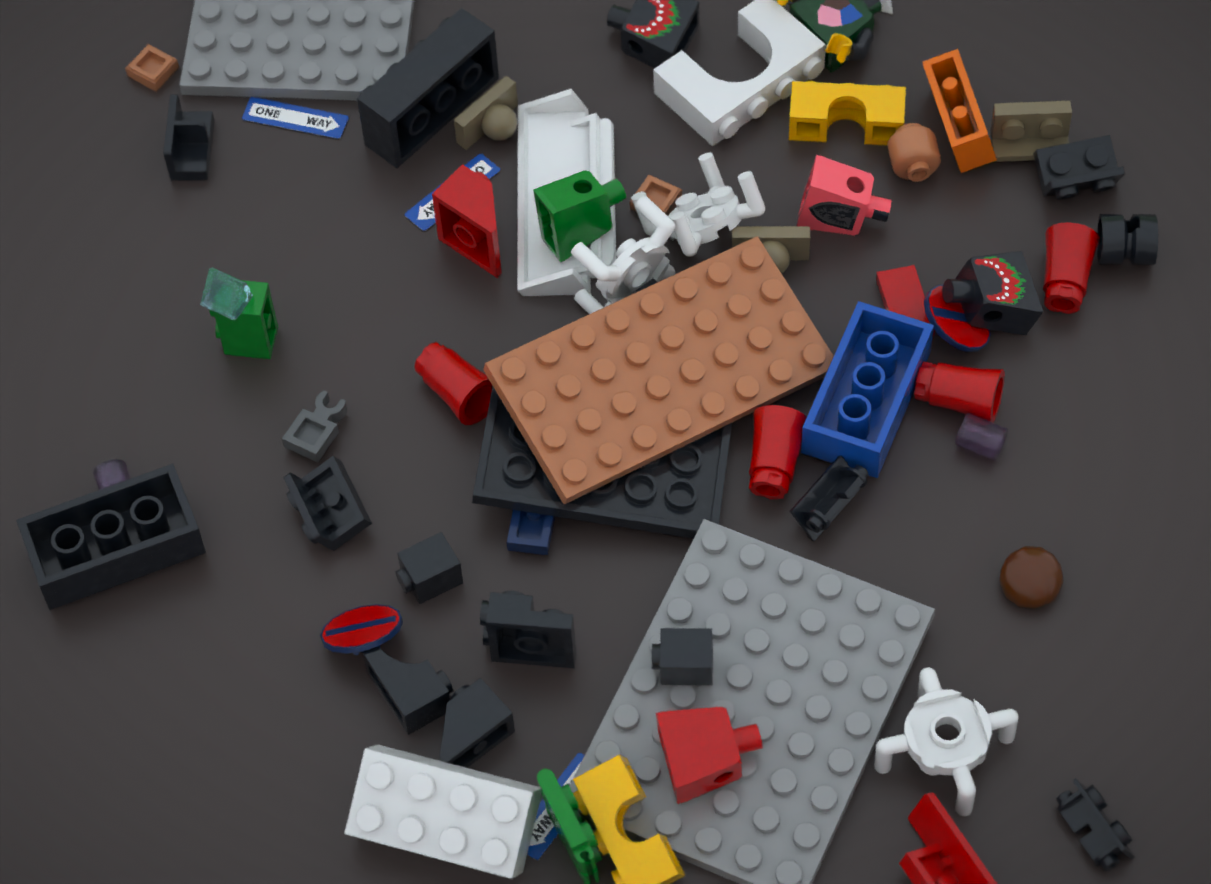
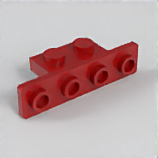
M933 792L924 794L909 814L908 820L926 847L906 853L899 862L913 884H997Z

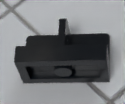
M170 94L164 143V158L170 180H208L214 129L213 112L182 111L178 94Z

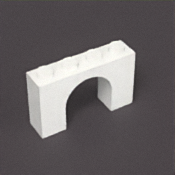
M754 0L738 11V36L761 55L769 65L757 77L742 82L719 80L709 75L682 50L653 69L654 93L712 146L724 138L732 137L741 126L751 119H757L762 116L767 108L778 100L789 97L792 90V81L806 82L808 79L812 80L825 68L826 44L775 0Z

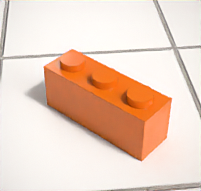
M958 49L922 61L960 172L963 173L997 161Z

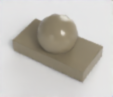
M508 76L503 77L454 119L456 142L458 145L467 150L484 134L495 141L505 140L514 134L518 123L516 114L513 111L518 106L515 81Z
M736 226L732 229V248L758 236L781 274L787 270L790 260H809L810 227Z

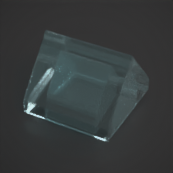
M212 267L209 268L200 305L232 320H236L252 299L253 294L246 282Z

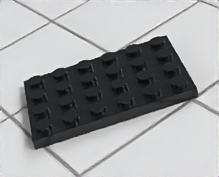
M492 386L472 503L694 539L703 519L719 524L732 423L564 505Z

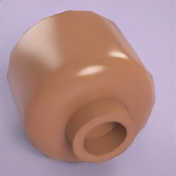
M917 123L905 124L899 127L888 141L887 146L893 172L902 179L913 182L923 181L932 175L941 163L936 136L930 128Z

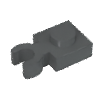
M325 390L320 392L315 400V411L312 413L303 408L282 437L284 447L318 463L339 433L335 422L345 417L347 413L346 400L341 398L335 407L327 408L326 405L330 401L328 392Z

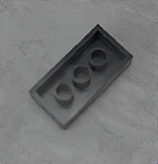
M461 8L453 16L444 19L438 29L425 40L419 41L413 50L400 62L392 64L386 74L373 85L367 86L357 98L365 146L398 168L499 79L495 30Z
M174 464L16 520L49 610L206 553L198 525Z

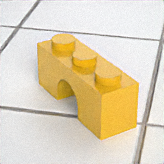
M792 81L789 140L827 142V131L830 125L838 120L848 119L859 123L863 127L865 132L864 144L887 145L895 131L904 125L906 87Z
M617 755L573 779L578 789L573 794L579 809L584 816L591 815L597 830L593 831L598 843L597 846L603 855L610 854L617 868L611 871L616 884H671L686 876L666 836L657 834L645 841L633 842L625 833L623 820L626 811L634 803L646 798L626 757Z

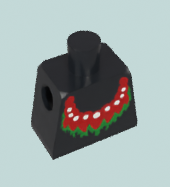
M636 0L631 10L613 5L607 17V26L621 30L622 51L626 55L656 68L681 50L686 52L699 27V1Z
M1022 251L972 257L968 259L955 279H947L943 284L942 295L946 303H961L967 323L973 327L1027 335L1043 313Z

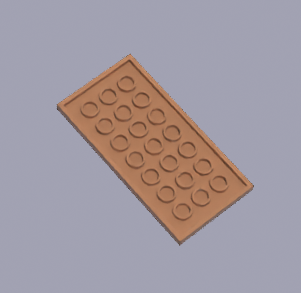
M756 236L485 363L483 370L562 503L565 505L753 413L759 407L769 405L824 378L834 355L764 245Z

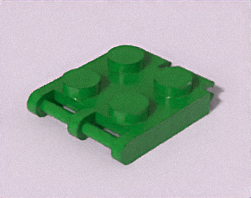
M542 769L537 774V781L541 788L546 811L583 883L591 884L589 875H594L595 882L599 883L600 876L596 863L601 861L602 858L597 848L598 843L588 822H583L578 811V803L569 785L566 784L560 787L554 773L550 769Z

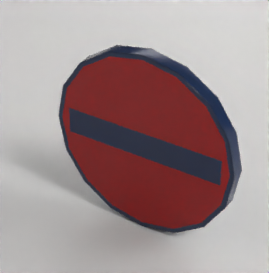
M936 285L930 289L924 299L925 314L930 324L934 325L937 335L953 347L965 352H978L984 348L991 336L990 329L973 327L967 323L961 303H946L942 295L943 285Z
M374 604L360 606L332 618L323 626L320 637L324 648L332 652L359 655V652L380 647L381 644L391 640L400 631L403 620L399 610L390 605Z

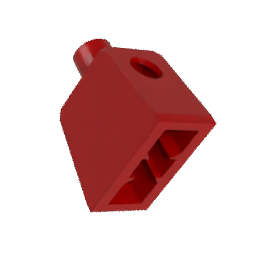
M725 707L661 711L656 713L657 730L677 804L684 803L738 780L742 777L740 754L763 749L757 723L732 729L728 711Z

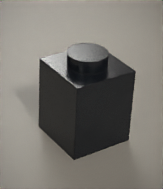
M442 532L397 553L400 569L395 571L398 582L406 594L412 591L419 605L463 584L461 564Z
M661 628L660 644H652V670H660L661 685H713L712 628Z

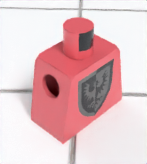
M816 155L802 195L796 226H808L810 230L854 236L859 234L865 217L887 222L892 200L871 195L874 177L871 173Z

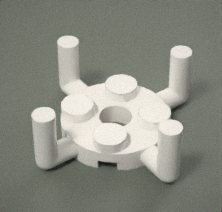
M712 153L702 154L698 158L710 188L708 193L699 196L696 193H687L680 196L675 201L677 207L668 215L675 223V229L670 235V239L674 241V238L677 239L683 254L688 257L694 256L697 253L700 244L719 238L717 231L728 225L731 231L742 219L758 217L765 212V205L753 173L746 171L738 176L747 202L740 204L733 189L724 185ZM638 192L631 197L634 207L640 197L647 196L645 192ZM636 209L644 232L651 236L657 227Z
M647 196L640 197L635 204V208L657 228L651 237L637 242L632 238L624 241L617 249L616 256L618 258L612 265L603 263L582 242L573 247L571 254L598 279L596 287L601 291L603 297L608 300L606 305L603 306L586 289L579 290L574 296V300L588 314L629 296L652 278L660 282L675 275V269L669 264L670 260L665 256V253H670L669 249L664 246L675 229V223Z
M926 667L920 672L917 691L918 700L914 703V707L906 717L903 734L883 738L877 742L874 768L878 773L885 774L891 769L893 754L908 751L911 758L924 773L931 776L938 774L953 775L958 789L955 810L961 816H968L973 810L976 787L970 770L985 760L990 746L992 730L999 729L998 739L1001 743L1010 744L1014 741L1019 718L1018 713L1013 709L987 713L984 707L975 699L971 701L961 696V692L942 690L936 671L933 668ZM948 724L954 726L960 735L953 740H944L936 734L935 730L941 725Z

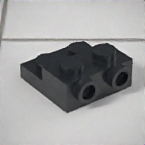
M513 590L503 593L490 592L489 601L482 600L480 626H484L483 645L490 647L492 662L575 669L577 652L573 614H566L557 609H546L542 612L534 611L533 596L524 595Z

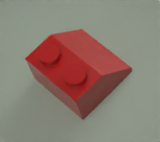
M462 164L432 193L438 240L497 278L502 273L492 183L483 173L479 171L474 172Z

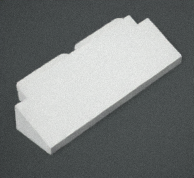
M572 89L518 105L517 291L522 296L576 295L583 288L591 294V278H596L573 255L560 262L542 240L533 192L538 187L584 170L590 171L601 185L615 179L614 125L607 118L601 119L597 113L588 115L587 107ZM615 205L610 207L612 219L610 231L587 246L606 265H612L616 260Z

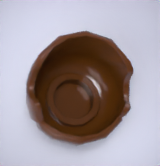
M1024 546L1010 553L1001 567L999 581L1007 599L1019 607L1036 609L1053 602L1057 598L1063 584V572L1060 563L1052 553L1042 547Z

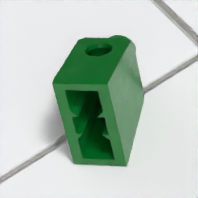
M584 170L534 189L541 238L558 260L563 262L572 256L571 251L576 244L582 242L588 246L609 232L612 228L610 207L626 199V193L620 181L615 178L601 185L590 171Z

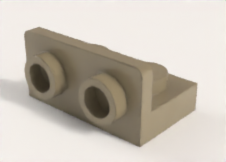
M1071 101L994 103L990 134L991 143L997 158L996 162L1035 160L1033 155L1035 150L1069 143L1068 135L1072 117Z

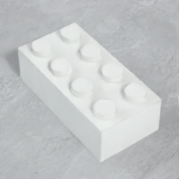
M375 745L364 750L345 834L513 879L522 874L540 803L541 788L393 748Z

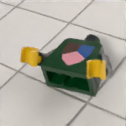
M776 0L781 6L789 4V13L826 44L825 67L831 73L848 60L862 61L865 59L874 39L873 15L882 9L880 0Z

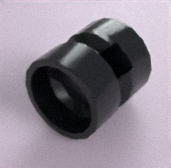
M1122 214L1099 215L1097 233L1100 237L1097 247L1099 265H1121L1125 259H1129L1132 265H1155L1158 253V221L1155 214H1133L1130 220H1125Z

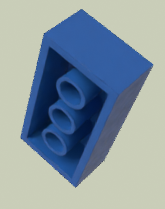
M858 301L802 427L801 453L833 463L838 456H842L849 467L854 468L856 465H861L867 470L869 476L878 478L915 391L919 368L923 361L927 362L931 353L934 325Z

